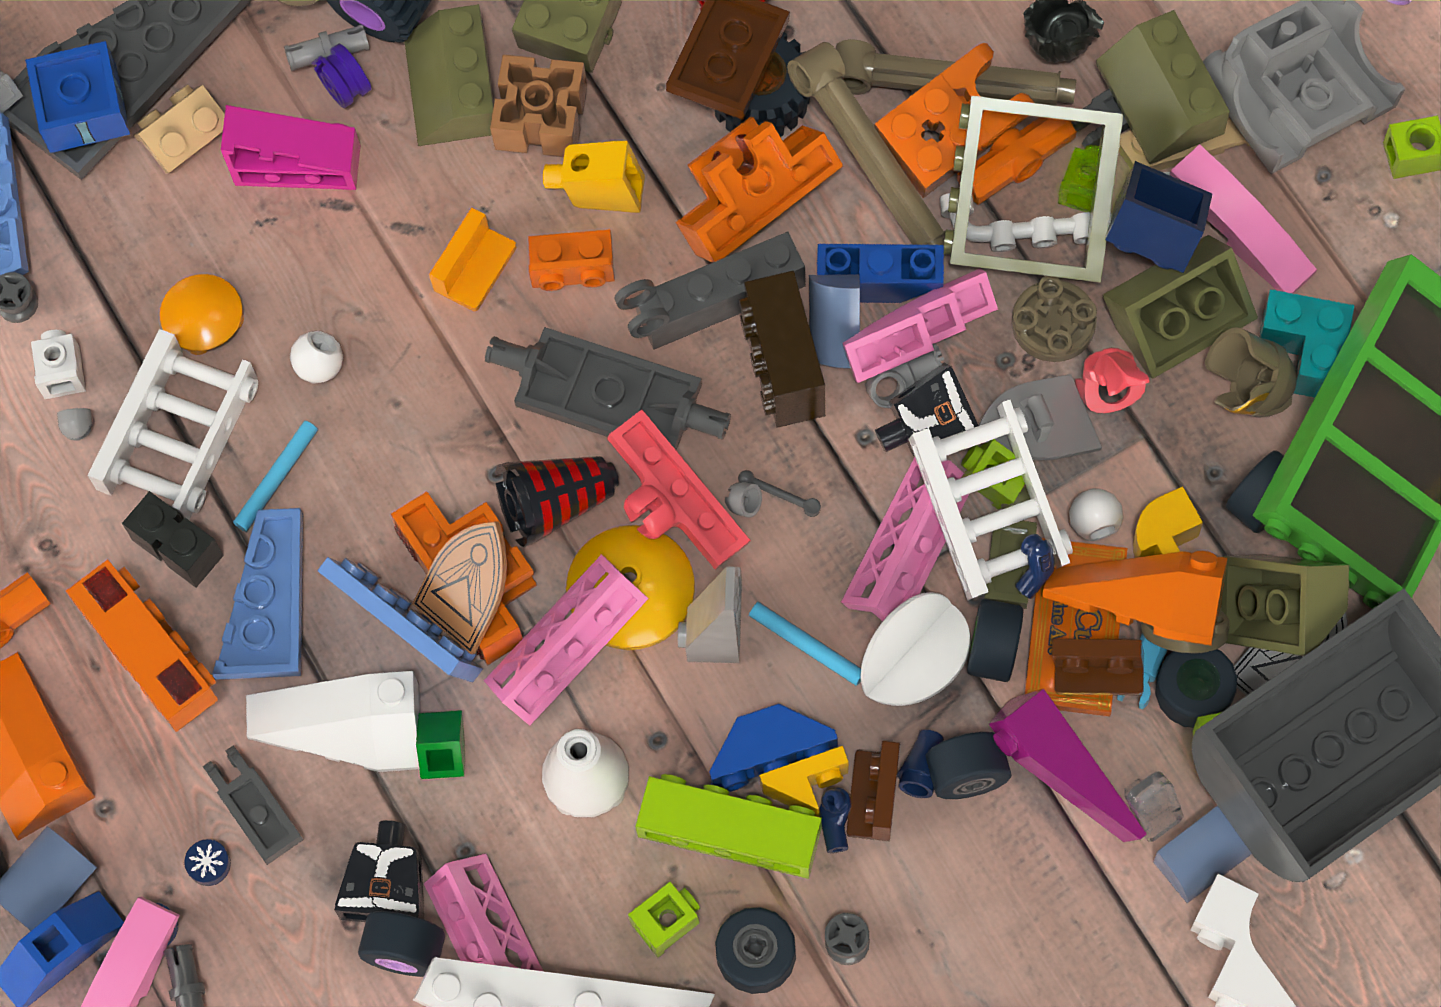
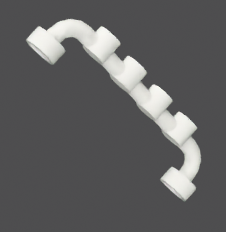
M947 193L940 197L941 215L945 218H950L954 228L956 213L948 212L950 193ZM973 195L971 197L969 215L974 213ZM1090 212L1059 219L1043 216L1028 222L1017 223L1001 220L985 226H975L968 221L966 239L971 242H990L991 250L994 252L1013 250L1016 248L1015 239L1032 238V245L1035 248H1048L1057 244V235L1073 234L1074 243L1086 244Z

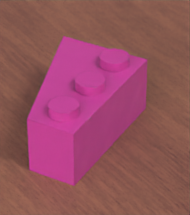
M226 105L221 152L235 186L356 190L361 145L354 127Z

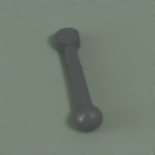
M749 470L742 471L738 476L739 482L756 484L761 490L802 507L807 516L815 517L820 513L821 505L817 499L810 498L804 500L755 478L754 474Z

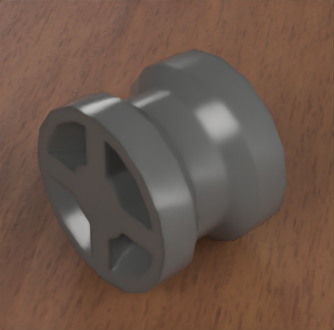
M16 272L0 275V315L6 321L12 323H21L29 320L38 308V298L28 279Z
M852 913L836 915L825 928V946L828 955L841 965H853L865 958L869 951L870 943L867 924L861 917ZM842 943V944H844V945H848L849 947H845V946H843V945L838 946V945Z

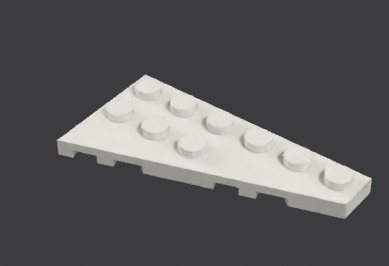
M435 957L432 959L413 1001L426 1007H709L715 994Z

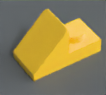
M843 746L760 774V787L764 795L787 806L797 805L809 808L815 812L814 816L819 817V807L811 786L817 784L819 788H826L843 780L842 775L848 774L849 761Z

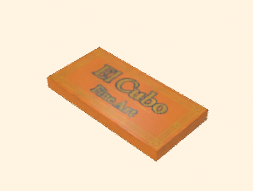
M1071 542L1073 553L1068 555L1070 563L1063 567L1127 559L1128 548ZM1043 585L1036 593L1034 601L1025 694L1044 689L1059 711L1110 717L1113 695H1063L1056 693L1052 639H1119L1120 623L1116 622V615L1104 609L1096 612H1086L1042 597Z

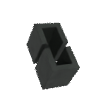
M150 491L122 522L132 541L159 561L164 560L167 567L196 588L224 556L213 537L187 518L182 519L179 512Z

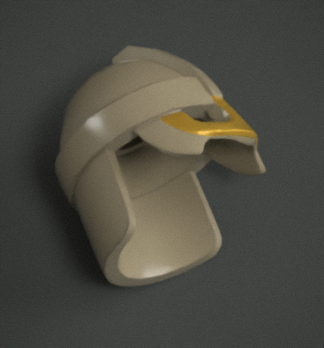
M1238 327L1226 330L1215 340L1205 359V366L1209 371L1231 381L1230 392L1221 394L1215 399L1217 405L1225 407L1231 413L1249 414L1254 417H1270L1283 412L1291 406L1292 395L1297 384V373L1283 346L1273 341L1262 339Z

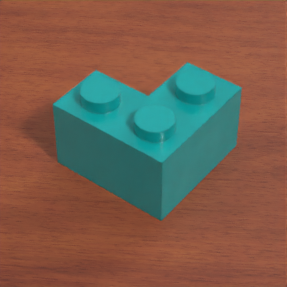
M1270 289L1264 308L1259 337L1283 346L1287 353L1299 355L1296 369L1297 384L1293 394L1316 397L1350 333L1355 305Z

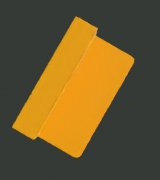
M471 207L429 274L433 290L472 311H477L517 248L515 241L489 229L486 214Z

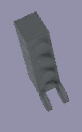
M785 232L658 286H654V283L649 279L632 282L616 293L614 300L618 308L622 310L636 307L637 316L629 322L628 330L634 338L647 336L653 350L741 314L739 299L745 297L744 282L794 270L798 288L806 287L805 265L789 232ZM645 290L644 292L633 298L626 299L628 296L635 292Z

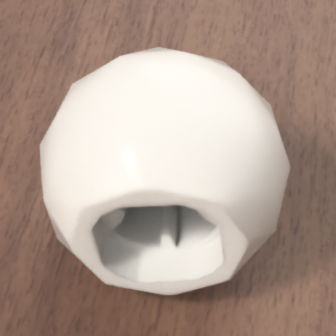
M314 331L299 336L291 347L290 361L293 370L301 379L315 384L328 381L336 376L342 367L343 353L340 344L333 336L321 331Z
M1092 488L1079 493L1069 510L1070 526L1079 537L1093 542L1107 538L1116 533L1122 524V505L1114 494L1106 490Z

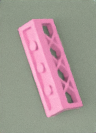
M915 457L841 601L848 609L872 612L882 621L901 603L920 594L946 542L925 484L917 488L922 475ZM951 461L941 462L947 478L954 477L957 480L963 476L964 473ZM969 494L961 496L962 501L956 503L959 512H961ZM913 507L910 517L899 525L898 522L902 514ZM894 544L895 546L891 554L880 561L884 550ZM876 580L869 598H862L861 596L866 586Z
M601 554L487 676L484 682L503 704L530 726L649 598ZM606 572H608L609 574L606 576V578L596 588H594L595 583ZM572 608H575L574 612L566 620H564L568 612ZM545 639L544 644L535 652V648ZM514 671H516L515 675L510 679V681L504 687H502L501 684Z
M487 854L448 862L424 883L460 961L518 968L509 963L504 953L507 947L518 954L522 962L521 969L543 971ZM477 869L484 884L483 891L470 883L466 871ZM487 908L499 915L503 923L502 929L489 922L485 914Z

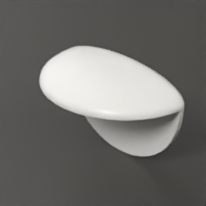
M935 592L921 593L901 603L884 619L871 638L861 665V685L867 697L881 704L891 706L916 704L935 696L957 677L969 654L970 630L963 614L951 604L948 598Z

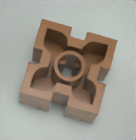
M502 55L498 79L501 99L495 98L490 126L495 150L527 153L528 145L534 144L542 145L543 155L564 157L565 148L568 145L578 144L580 124L578 114H583L587 90L584 63L551 59L549 69L537 67L536 60L532 57Z

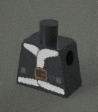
M944 363L891 399L889 404L896 420L875 429V432L885 452L907 443L914 456L909 442L910 436L914 433L929 428L932 438L939 436L940 439L979 425L952 366Z
M380 821L376 843L357 842L354 844L335 903L334 911L340 920L366 922L367 916L375 911L397 912L424 919L422 858L417 848L403 846L405 824L396 821Z

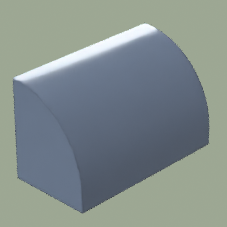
M859 274L809 275V328L818 361L822 365L836 368H851L842 343L860 332Z
M1217 805L1158 850L1153 863L1185 902L1189 903L1214 883L1217 874L1224 876L1252 853Z
M47 826L0 878V905L32 931L55 911L60 910L97 867Z

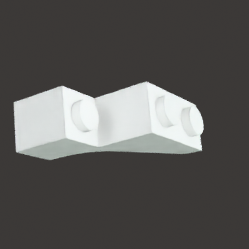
M1217 874L1191 928V931L1198 934L1197 939L1204 945L1215 950H1222L1223 947L1231 950L1208 998L1216 1002L1215 1007H1296L1257 953L1251 941L1249 930L1250 916L1259 894L1220 874Z

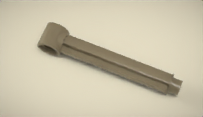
M855 39L843 40L837 43L835 48L839 52L845 66V75L842 79L853 95L865 94L870 91L872 86L918 91L955 63L952 61L876 53L875 47L871 44ZM990 66L977 78L975 85L981 97L1009 100L1019 93L1029 95L1037 104L1057 106V102L1074 103L1076 79L1060 78L1061 71L1052 73Z
M822 42L789 61L787 65L788 74L794 87L803 96L816 98L913 245H944L943 236L945 231H943L842 79L845 75V66L834 46L828 42Z

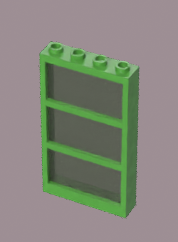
M1412 254L1390 260L1385 265L1252 515L1265 525L1264 529L1268 534L1277 539L1286 540L1296 547L1298 555L1304 560L1349 565V588L1363 596V602L1372 609L1403 588L1412 598L1441 542V276Z

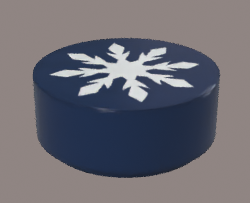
M206 839L196 842L189 848L184 864L187 873L196 883L203 886H213L226 878L231 868V859L222 844L215 840Z

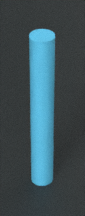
M304 420L233 521L236 527L244 532L248 531L256 519L257 511L265 507L318 431L317 427L312 423Z
M760 602L754 605L749 614L751 618L855 686L861 682V668Z

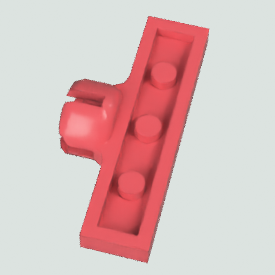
M640 410L609 434L607 440L641 481V486L626 498L624 510L631 523L648 510L651 514L643 520L644 524L637 528L642 535L649 539H656L671 527H678L683 530L715 570L751 541L643 410Z

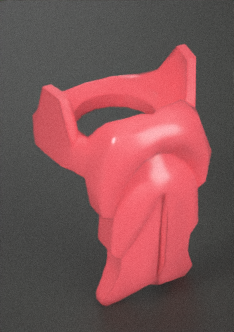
M1112 347L1089 355L1084 362L1082 379H1075L1076 387L1084 404L1090 411L1096 413H1111L1132 405L1141 398L1145 392L1146 384L1150 382L1148 375L1137 367L1131 352ZM1099 385L1107 386L1109 396L1116 395L1127 387L1128 390L1122 399L1109 403L1100 398L1098 388Z

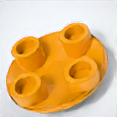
M209 274L193 275L177 282L166 293L160 307L162 329L174 334L180 347L194 355H202L208 350L221 346L234 335L244 322L242 302L235 288L226 280Z

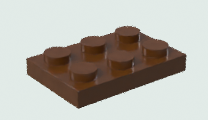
M706 0L666 83V91L743 120L789 22L790 11L760 0Z

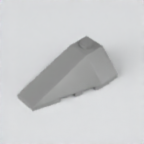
M726 567L687 607V622H679L678 648H686L687 662L739 663L742 598L741 568Z

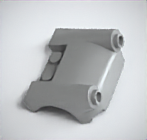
M1300 0L1244 29L1233 38L1227 51L1216 50L1203 61L1230 110L1229 118L1270 174L1303 158L1307 148L1361 120L1366 124L1396 108L1405 91L1401 83L1390 81L1379 74L1368 60L1359 36V26L1364 9L1354 0Z

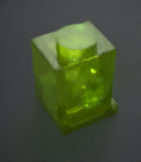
M1087 145L1084 150L1075 147L1064 179H1062L1058 204L1091 213L1099 146Z

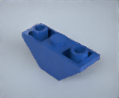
M818 244L817 275L859 274L860 303H902L943 287L944 245Z
M781 704L737 717L709 771L711 785L722 787L729 792L741 789L749 784V779L758 777L760 774L837 748L838 737L834 729Z
M99 891L55 911L18 941L0 966V987L16 1007L30 1006L116 936L124 921Z

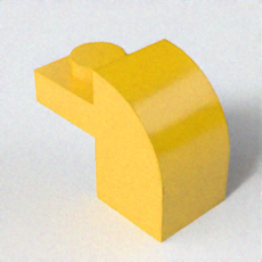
M1183 486L1158 497L1143 510L1138 520L1133 540L1135 558L1180 552L1178 546L1199 537L1203 521Z

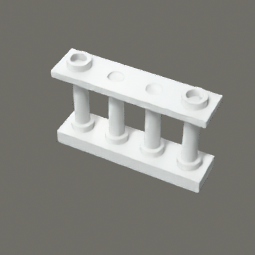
M159 329L87 475L95 489L112 496L117 484L121 485L125 482L173 500L172 508L179 512L182 519L187 518L190 520L192 514L198 513L203 506L206 497L204 489L245 403H250L257 392L258 379L251 363L242 360L236 374L232 375L183 357L182 349L175 335ZM178 372L227 390L218 412L165 393L164 387L170 375H175ZM160 408L210 427L200 449L148 430L147 422L152 412ZM143 445L191 463L192 466L183 485L131 467L129 459L135 447L139 448Z
M1011 400L1004 401L997 407L1000 419L940 439L939 436L932 438L929 428L914 433L909 438L967 601L988 593L986 584L992 582V577L1029 565L1028 556L1021 549L985 561L983 558L977 560L971 543L977 542L976 537L1037 516L1045 540H1048L1052 545L1055 567L1060 568L1069 564L1068 555L1073 553L1072 545L1065 529L1058 530L1025 441L1023 433L1028 432V427L1020 407L1014 409ZM1007 434L1016 459L957 480L954 477L947 478L941 463L947 460V455ZM1022 475L1030 500L971 521L968 517L962 519L956 504L962 501L961 496Z

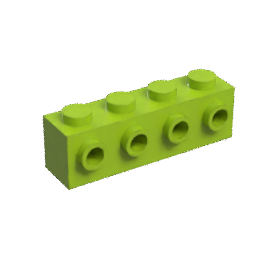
M662 774L660 779L649 776L635 826L638 838L809 879L822 830V818L814 816L815 812L813 810L797 805L789 806V810L771 806L772 801L756 795H747L746 800L729 796L728 790L715 785H704L703 789L687 786L686 780L674 775Z

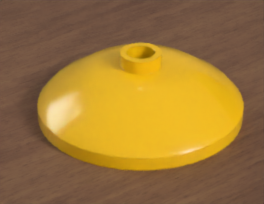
M637 525L611 528L590 539L574 557L566 581L567 592L601 554L623 575L631 572L637 576L632 583L649 599L606 644V646L623 650L647 648L670 637L678 630L679 622H684L687 618V607L693 602L695 594L693 570L689 559L681 547L665 534L656 539H649L637 530L640 527ZM606 572L595 583L594 588H596L606 578V576L609 574L608 572Z

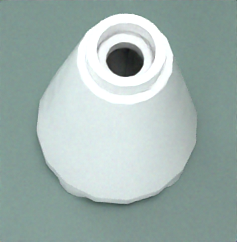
M574 729L562 736L549 750L542 768V783L549 800L562 814L574 817H596L618 806L623 801L629 781V766L622 749L611 738L585 729Z

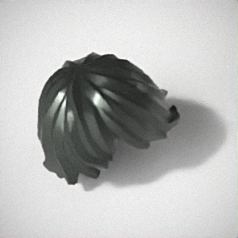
M1036 0L1023 13L1024 25L1027 31L1025 37L1029 39L1032 49H1034L1037 55L1053 63L1059 61L1070 62L1075 57H1079L1080 54L1086 52L1088 46L1092 43V39L1100 37L1097 29L1102 30L1104 21L1096 13V10L1092 9L1083 0H1075L1068 4V0Z

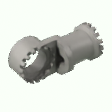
M932 344L934 351L866 379V391L874 403L883 408H891L889 404L891 399L938 366L944 364L941 361L945 359L940 357L942 353L937 344ZM886 377L895 378L897 380V387L893 394L887 397H881L876 394V386L880 380Z

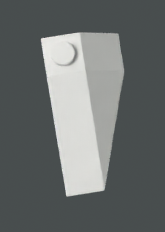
M413 671L365 674L246 695L247 738L249 740L293 751L301 750L321 755L325 759L340 762V760L376 772L419 769L416 737L418 714L420 713V691Z

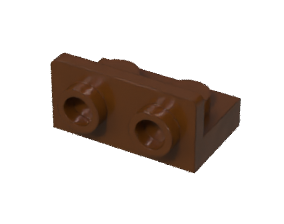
M1052 639V658L1055 664V691L1057 694L1136 696L1143 694L1144 649L1142 640Z
M882 741L881 752L856 751L850 795L852 806L848 815L846 830L848 837L890 842L900 751L899 742Z

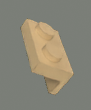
M187 84L169 98L173 105L160 114L157 109H154L137 122L141 129L133 136L138 142L142 141L166 174L170 173L223 132L225 113L203 85L197 86L192 90L189 84Z

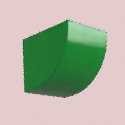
M462 710L418 714L416 749L421 779L464 777L465 740Z

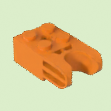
M981 43L874 124L875 129L922 198L926 197L958 172L953 170L956 145H965L967 130L959 129L962 103L970 104L971 96H980L976 90L975 81L990 67L994 51L988 43ZM1019 93L1009 99L1035 103L1029 95ZM983 110L977 157L985 152L1001 135L1013 129L1028 116ZM925 131L938 132L940 134L938 138L940 141L936 142L933 138L926 141L923 139Z

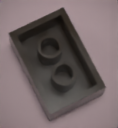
M794 270L744 282L745 297L739 299L740 321L745 340L749 339L752 352L750 353V359L754 375L759 377L762 390L760 391L765 415L773 414L776 428L825 417V383Z

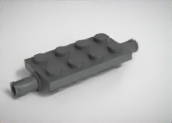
M544 327L539 341L534 346L529 345L527 348L501 340L495 336L490 340V344L493 347H487L485 362L518 371L519 376L522 377L514 400L516 407L606 437L640 410L646 413L675 450H677L683 432L688 428L723 440L726 435L724 429L728 430L730 424V413H724L696 404V399L702 386L701 378Z

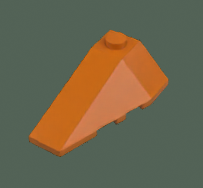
M1182 551L1055 568L1053 574L1045 582L1042 597L1086 612H1096L1100 609L1113 612L1116 615V622L1128 626L1134 620L1154 626L1153 634L1167 639L1212 645L1222 604L1227 558L1217 557L1208 551H1195L1193 553Z
M17 652L0 661V809L15 838L19 841L94 799L95 795L22 658Z

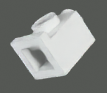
M49 330L41 334V340L31 342L36 375L34 376L35 384L44 399L86 392L80 347L73 334L66 335V332L63 330Z

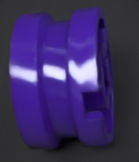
M340 43L330 49V54L327 57L319 56L312 61V64L316 65L314 70L323 86L344 109L354 102L353 98L358 94L364 96L372 89L361 66Z

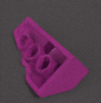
M1044 689L1012 698L989 723L995 732L993 735L994 741L1005 755L1012 756L1017 763L1121 841L1141 840L1147 835Z

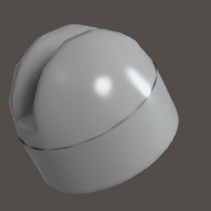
M73 408L57 413L59 430L68 439L81 440L91 431L92 416L90 409Z
M737 482L730 486L728 489L730 492L729 497H725L727 508L739 516L748 518L755 516L762 503L760 487L747 482Z

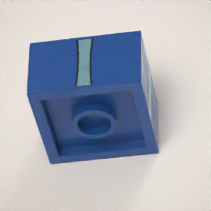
M106 41L25 60L39 132L50 153L130 135L117 66Z

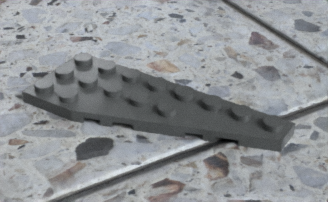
M128 0L112 9L114 12L112 15L92 26L90 23H87L76 30L77 34L61 44H58L57 41L50 44L36 57L106 41L117 66L130 129L251 0ZM27 66L13 80L23 96L3 113L8 117L9 125L82 180L122 138H113L50 153L39 132Z

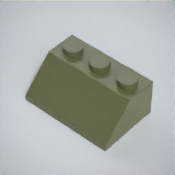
M479 4L438 10L417 25L408 39L404 41L418 146L492 135L490 126L494 108V96L485 31Z
M1175 10L1136 25L1096 60L1099 71L1149 164L1158 162L1225 133L1230 110Z
M1210 235L1200 239L1184 273L1175 269H1164L1154 265L1103 294L1116 330L1152 379L1211 346L1226 330L1235 327L1242 328L1258 319L1232 247Z
M1264 554L1223 556L1227 558L1221 610L1227 615L1230 622L1228 639L1226 641L1228 644L1305 656L1323 642L1348 610L1349 565Z

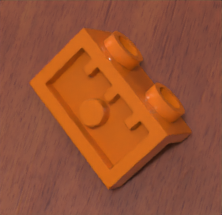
M610 229L528 236L529 275L532 288L555 291L563 288L565 285L581 284L585 287H599L605 284V282L615 281Z

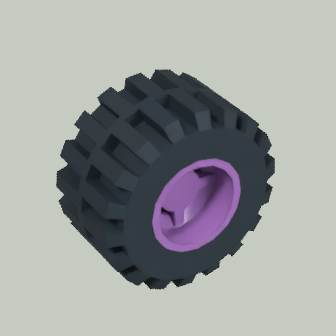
M432 0L326 1L338 15L352 26L363 25L366 34L384 41L401 43L408 39Z

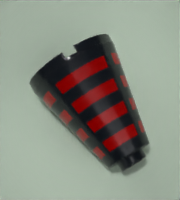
M601 456L505 462L497 465L495 475L503 473V481L496 483L497 495L503 516L511 533L519 530L522 538L516 539V542L522 547L535 543L613 497L614 487H617L619 484L612 462L606 463Z

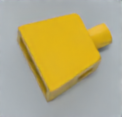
M628 141L568 145L565 148L563 164H545L544 187L546 189H564L575 207L640 213L645 175Z

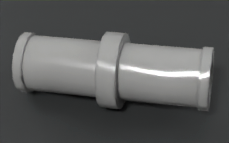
M363 25L332 34H327L326 31L318 33V38L284 46L291 71L312 65V61L319 56L327 57L330 54V49L338 43L342 44L350 53L369 50Z

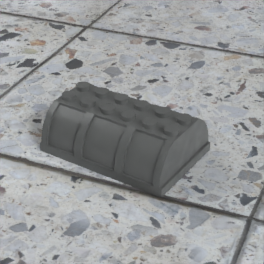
M1405 588L1195 731L1192 740V755L1201 783L1252 855L1264 867L1283 879L1303 883L1441 785V638Z

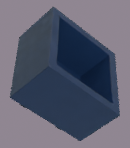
M1135 161L1115 202L1105 240L1113 243L1116 248L1123 252H1135L1149 258L1161 268L1175 269L1184 273L1204 233L1213 193Z

